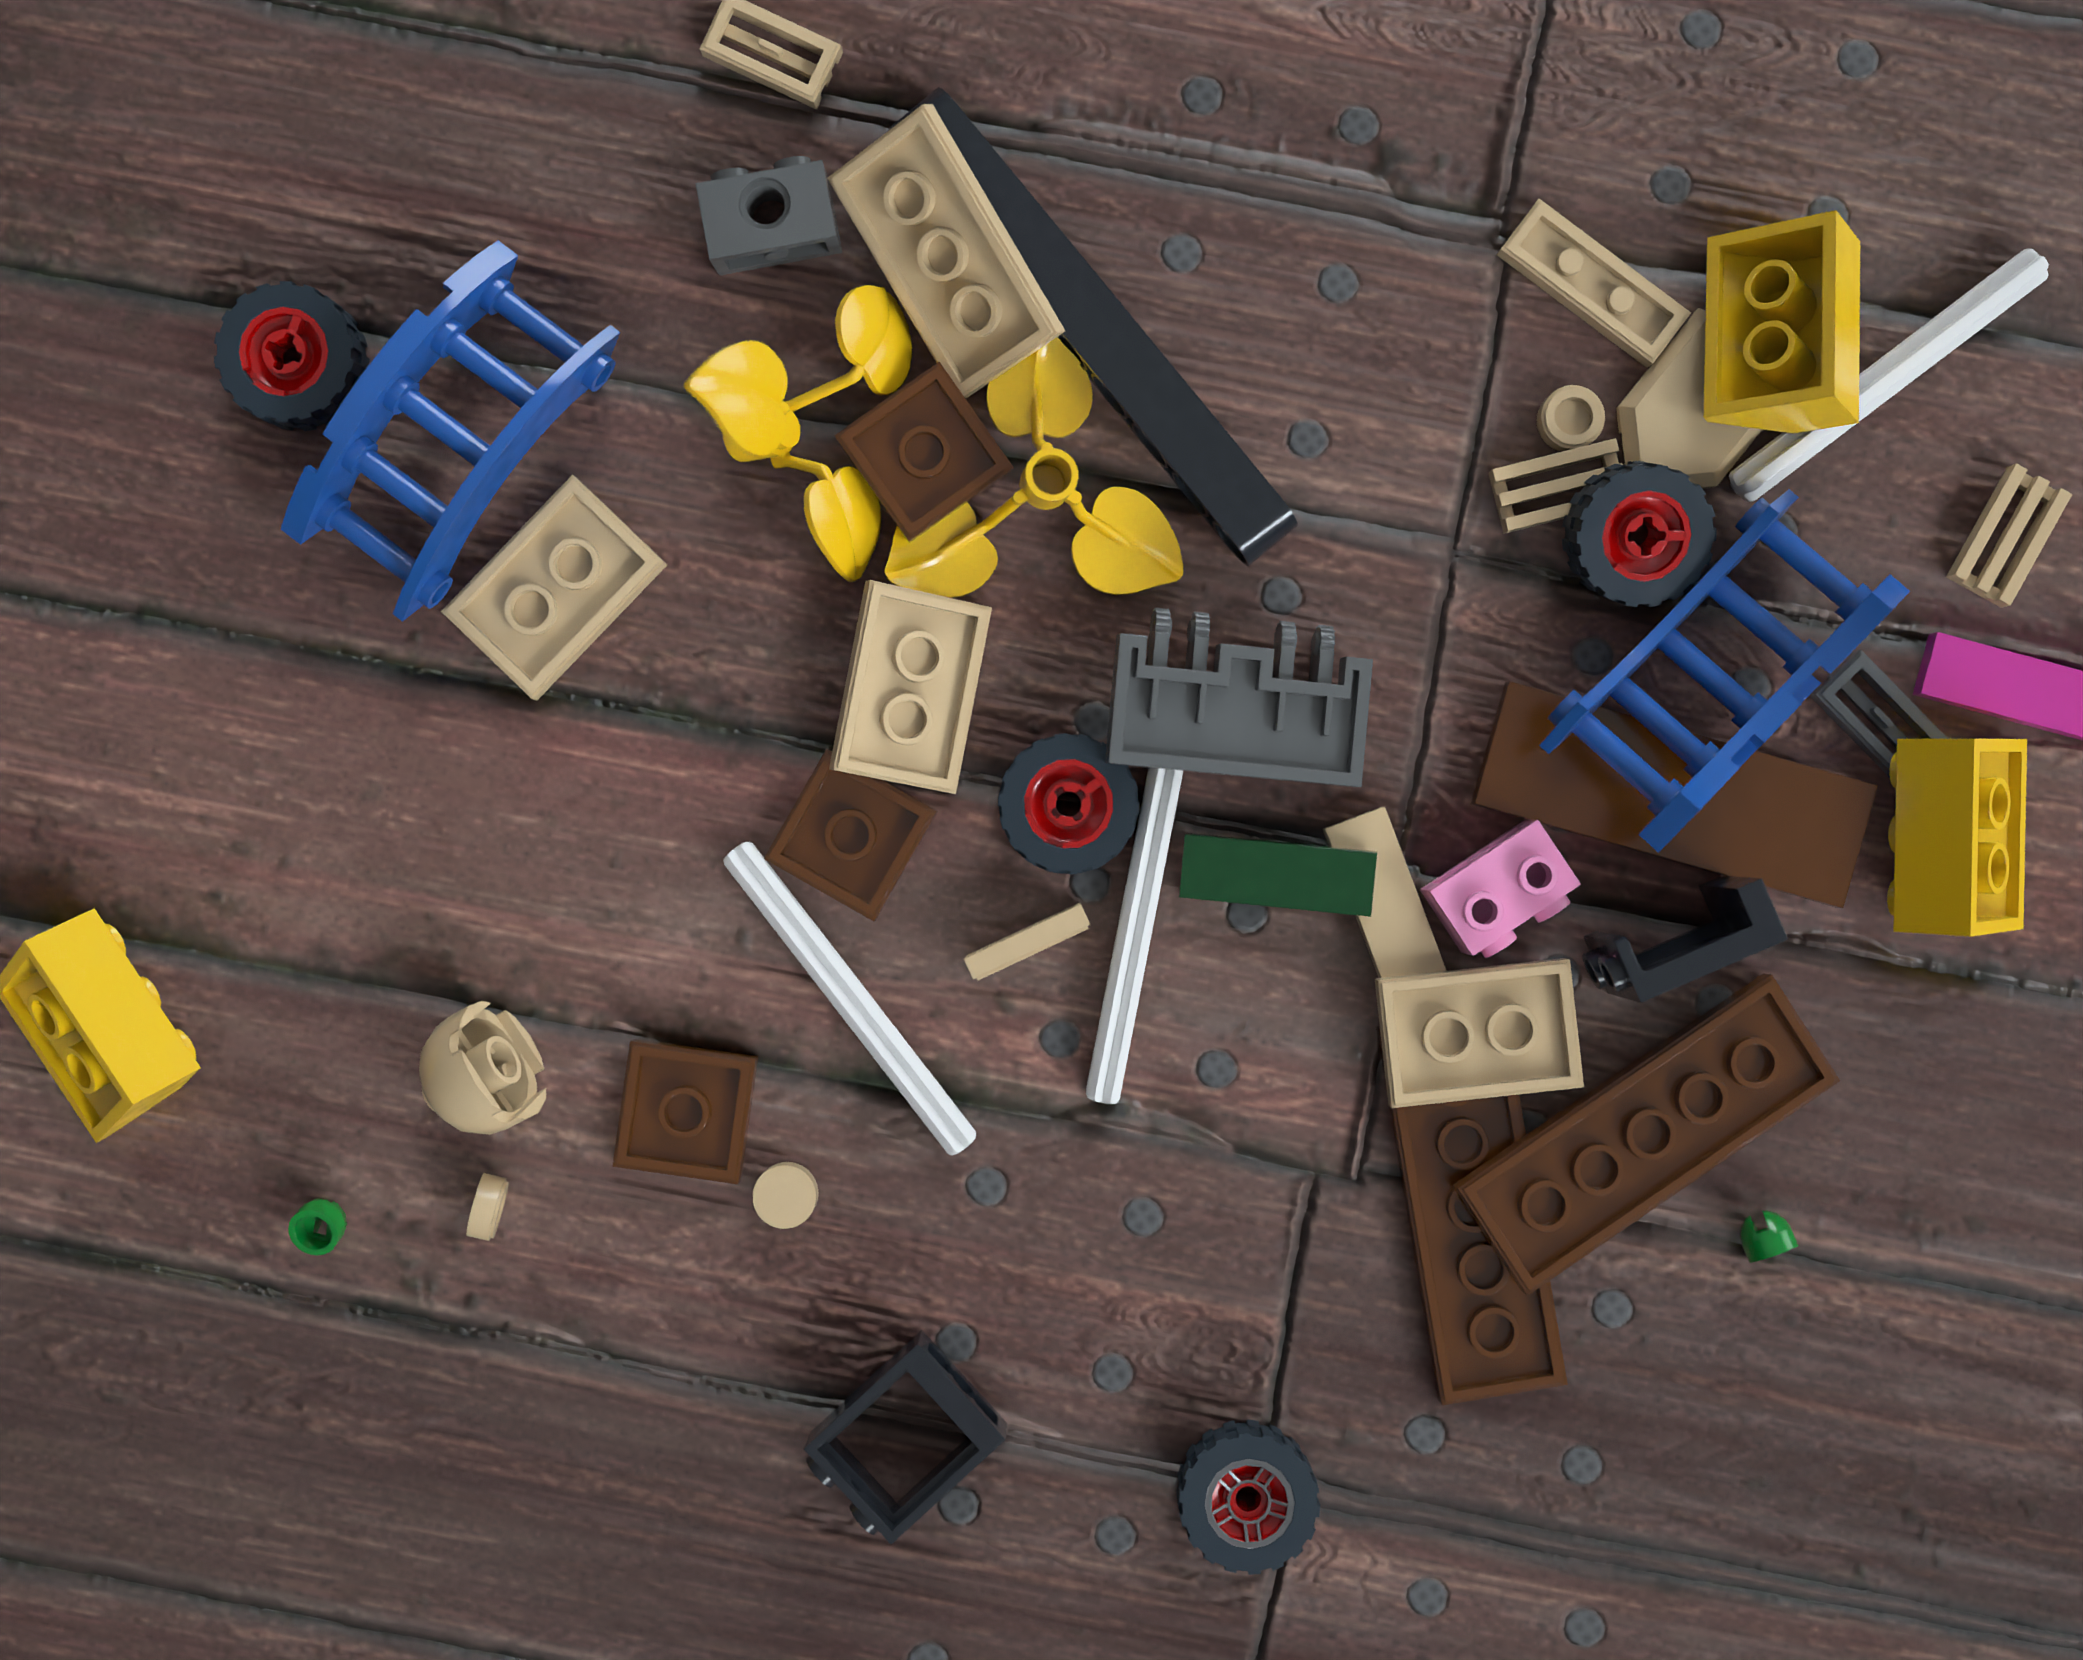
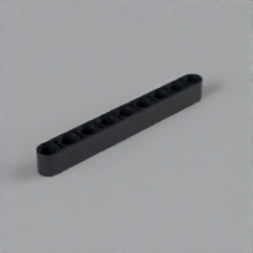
M938 87L889 127V130L921 105L933 104L1065 329V332L1058 336L1060 341L1081 362L1080 366L1087 372L1090 381L1231 552L1246 566L1251 565L1298 526L1294 514L947 92Z

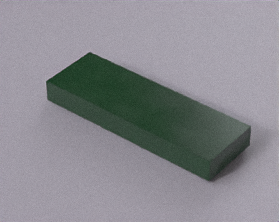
M1186 833L1179 897L1371 917L1378 851Z

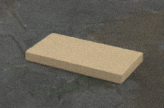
M933 104L921 105L827 178L936 363H941L965 398H968L1065 332L1061 322Z

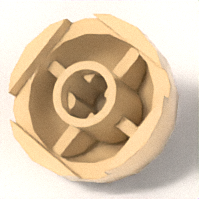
M480 1001L461 1009L435 1027L420 1053L419 1076L424 1100L440 1118L462 1132L490 1135L506 1130L538 1114L546 1100V1088L537 1092L535 1074L543 1071L544 1066L530 1034L516 1017L508 1011L504 1010L495 1015L491 1011L486 1010L485 1008L491 1003Z

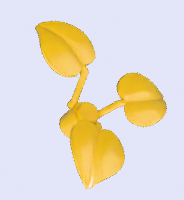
M864 285L850 290L843 297L837 308L835 327L838 345L845 358L854 365L848 373L789 401H783L788 382L783 363L767 345L757 341H744L730 345L713 354L700 365L684 384V388L713 417L723 433V441L728 453L735 460L749 462L770 458L775 469L790 467L817 476L819 481L809 484L804 493L806 521L815 542L833 568L848 582H856L863 575L876 547L881 526V510L878 498L856 468L850 466L841 467L832 475L827 465L791 456L789 452L798 443L800 438V424L793 413L794 411L855 384L862 376L873 393L883 396L896 391L908 375L912 359V343L908 323L894 297L886 292V288L872 285Z
M1058 337L989 382L987 387V409L996 429L1009 437H1021L1032 434V444L1038 451L1031 457L1021 474L1020 490L1015 492L1009 500L978 524L972 507L966 503L910 543L899 528L896 527L889 558L884 570L889 582L895 586L948 598L961 597L974 592L991 577L998 561L995 547L983 534L993 529L1025 502L1043 510L1054 509L1064 502L1070 505L1075 517L1085 524L1072 540L1071 556L1080 577L1088 585L1100 592L1112 595H1128L1176 582L1183 576V561L1179 543L1169 522L1155 503L1136 490L1126 487H1110L1099 494L1094 502L1092 513H1089L1081 502V493L1074 490L1078 482V468L1075 461L1068 453L1053 448L1051 443L1044 440V435L1053 438H1063L1074 433L1088 417L1092 406L1093 393L1088 374L1081 368V362Z

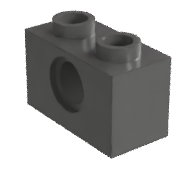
M806 156L787 157L773 164L774 169L749 173L744 168H727L713 173L710 181L695 183L709 260L719 276L842 253L830 182L827 179L828 175L823 160L811 162V159ZM766 201H778L785 205L782 216L774 223L760 224L753 220L758 206Z

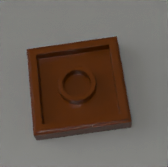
M940 362L834 435L839 445L909 543L1007 475L1014 468Z
M826 749L764 859L868 919L876 921L938 811L883 780L830 770L832 751Z
M638 1039L631 1040L612 1167L739 1184L742 1177L758 1056Z

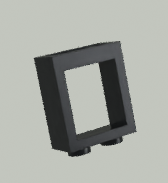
M921 1330L810 1432L804 1450L809 1455L806 1458V1462L813 1474L825 1486L832 1488L836 1484L852 1502L849 1506L850 1511L862 1528L871 1535H875L879 1531L890 1544H893L1006 1440L1007 1422ZM908 1371L968 1438L896 1502L837 1436Z

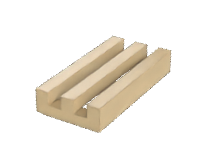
M722 0L700 47L703 57L816 110L822 99L821 92L824 86H828L833 76L831 71L834 64L839 63L843 54L840 44L746 0ZM732 15L821 56L818 64L729 24ZM721 38H724L809 78L810 81L808 84L801 82L719 42Z
M1614 438L1492 469L1488 474L1503 533L1564 519V516L1569 513L1571 503L1514 516L1512 505L1584 487L1586 485L1584 482L1593 474L1599 475L1603 473L1605 467L1613 464L1623 465V463L1618 462L1616 454L1619 451L1617 439ZM1599 458L1602 461L1603 468L1512 491L1507 489V481Z
M2017 463L2006 468L1946 578L2000 608L2011 606L2072 496L2070 492L2062 488L2055 490L2049 487L2050 481L2041 476L2031 477L2026 474L2028 469ZM2018 488L2025 492L2000 535L1980 575L1976 577L1971 574V571ZM2039 501L2043 502L2044 504L1997 588L1994 587L1993 584L2036 506Z
M1079 902L966 955L964 961L972 978L981 980L1089 929L1088 925H1090V922Z

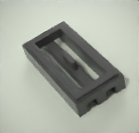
M1862 650L1851 653L1845 659L1846 662L1840 668L1835 669L1827 677L1828 680L1809 695L1889 778V768L1893 754L1846 707L1835 693L1840 690L1896 749L1897 739L1908 738L1851 680L1856 673L1922 739H1948Z

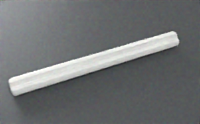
M2033 249L2022 250L1859 374V421L2044 282L2048 277L2047 268L2049 266L2045 257L2039 256ZM1855 424L1800 433L1782 432L1730 472V486L1745 502H1753Z
M1148 768L1086 1087L1087 1098L1096 1102L1116 1104L1120 1100L1183 771Z
M744 842L730 851L723 859L726 868L949 1155L953 1156L963 1151L976 1138L974 1128L773 868L751 842Z

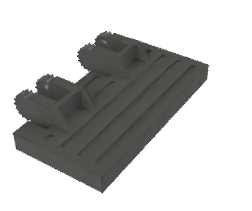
M1153 609L1150 620L1149 639L1148 636L1125 633L1116 635L1105 755L1106 764L1362 787L1373 659L1347 656L1340 658L1338 685L1332 684L1335 645L1334 627L1318 625L1314 631L1311 640L1308 682L1293 680L1295 648L1297 645V632L1294 622L1279 621L1277 623L1273 649L1222 643L1216 645L1213 672L1206 671L1210 632V617L1208 613L1194 612L1188 623L1185 669L1167 667L1169 638L1172 631V619L1170 618L1171 613L1169 609Z

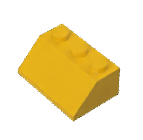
M1833 210L1707 237L1703 418L1711 423L1786 433H1800L1859 423L1860 240L1838 211Z
M1897 739V752L1892 756L1889 768L1890 781L1896 789V812L1890 822L1888 831L1889 845L1895 853L1894 880L1890 883L1887 893L1888 909L1890 914L1894 916L1893 932L1972 937L2023 929L2027 739Z
M95 908L25 940L0 974L1 1001L96 1143L109 1137L179 1090L201 1068L196 1061V1051L191 1040L183 1031L173 1027L161 1009V999L157 989L149 979L139 976L126 956V946L120 933L112 925L105 924Z

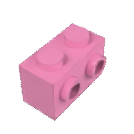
M1524 820L1421 888L1420 891L1461 953L1474 956L1481 952L1484 958H1487L1513 943L1517 939L1513 929L1534 916L1539 923L1566 908L1571 903L1566 894L1581 885V883L1539 820Z

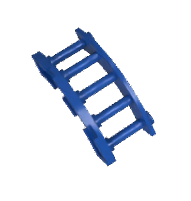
M499 240L478 253L443 283V288L450 295L428 317L416 309L368 365L323 432V435L333 443L318 470L311 465L305 466L292 494L280 528L300 545L322 529L326 532L334 529L405 582L393 611V615L402 622L423 605L430 609L444 598L452 585L453 579L449 576V573L460 550L481 514L506 478L550 425L585 391L589 389L595 392L600 389L615 368L616 362L611 358L620 332L609 325L583 345L513 292L514 285L510 282L518 255ZM487 313L490 315L499 313L563 361L564 364L537 389L465 334L471 326ZM450 355L520 408L518 413L491 445L487 444L418 392V382L440 357L446 358ZM403 412L475 466L448 505L377 453L378 445L376 442L394 414L398 415ZM360 473L434 528L417 559L350 510L351 502L348 500V497Z
M1790 489L1771 504L1761 497L1735 525V528L1743 535L1674 609L1585 696L1582 697L1576 690H1573L1547 718L1556 726L1539 745L1548 754L1574 733L1651 802L1647 808L1656 817L1639 833V836L1658 853L1821 684L1811 674L1819 666L1831 674L1910 592L1891 574L1874 591L1864 583L1857 587L1781 523L1779 519L1799 498ZM1760 540L1839 607L1835 613L1844 622L1820 647L1810 638L1804 643L1727 577ZM1708 596L1714 599L1786 662L1782 668L1791 677L1769 700L1759 692L1752 696L1676 630ZM1657 649L1662 651L1735 715L1731 721L1740 730L1721 750L1711 741L1707 745L1703 744L1629 678ZM1609 697L1613 698L1687 764L1683 770L1692 779L1685 787L1675 778L1669 783L1592 714Z

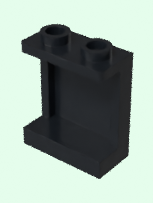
M1720 876L1699 885L1713 921L1637 954H1634L1626 936L1594 931L1584 936L1589 952L1584 953L1582 958L1588 975L1598 989L1605 987L1608 994L1642 1003L1784 942L1788 938L1762 878Z

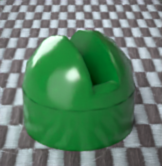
M316 1198L304 1204L290 1220L288 1226L290 1239L304 1253L310 1255L327 1254L334 1249L345 1233L347 1226L346 1213L338 1203ZM322 1220L327 1223L326 1235L318 1233Z
M1762 1211L1768 1227L1757 1230L1750 1215L1742 1223L1739 1236L1749 1263L1776 1256L1799 1246L1788 1222L1776 1212Z

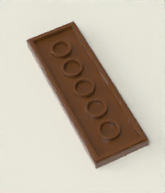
M1511 681L1505 683L1471 801L1472 805L1525 820H1539L1541 824L1719 875L1762 878L1765 887L1835 908L1844 907L1878 785L1755 751L1703 808L1658 853L1639 836V833L1656 817L1647 808L1651 803L1574 733L1566 738L1550 754L1539 746L1556 727L1547 718L1566 697ZM1599 707L1592 714L1669 783L1675 778L1685 787L1692 779L1683 770L1687 764L1633 716ZM1692 733L1703 744L1707 745L1711 741L1720 750L1726 744V742Z
M1763 973L1454 1183L1453 1187L1520 1290L1529 1295L1840 1082V1079L1773 975Z
M1379 1026V1027H1376V1030H1377V1036H1378V1042H1379V1048H1380V1054H1381V1060H1382V1066H1383V1072H1384V1078H1385V1069H1384V1060H1383L1381 1033H1380V1026ZM1519 1094L1391 1108L1389 1106L1439 1402L1441 1405H1449L1568 1385L1551 1281H1548L1529 1295L1523 1293L1453 1187L1454 1183L1526 1135Z

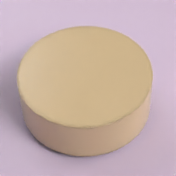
M1568 385L1555 390L1543 401L1537 414V428L1541 438L1548 446L1561 452L1592 443L1600 435L1605 422L1604 407L1598 396L1588 388L1578 385Z
M781 1162L769 1167L759 1177L753 1189V1204L759 1217L768 1225L780 1229L793 1228L805 1222L815 1209L818 1201V1186L814 1176L805 1167L793 1162Z
M483 1173L471 1208L467 1236L487 1241L494 1238L508 1192L509 1182L506 1181V1178Z

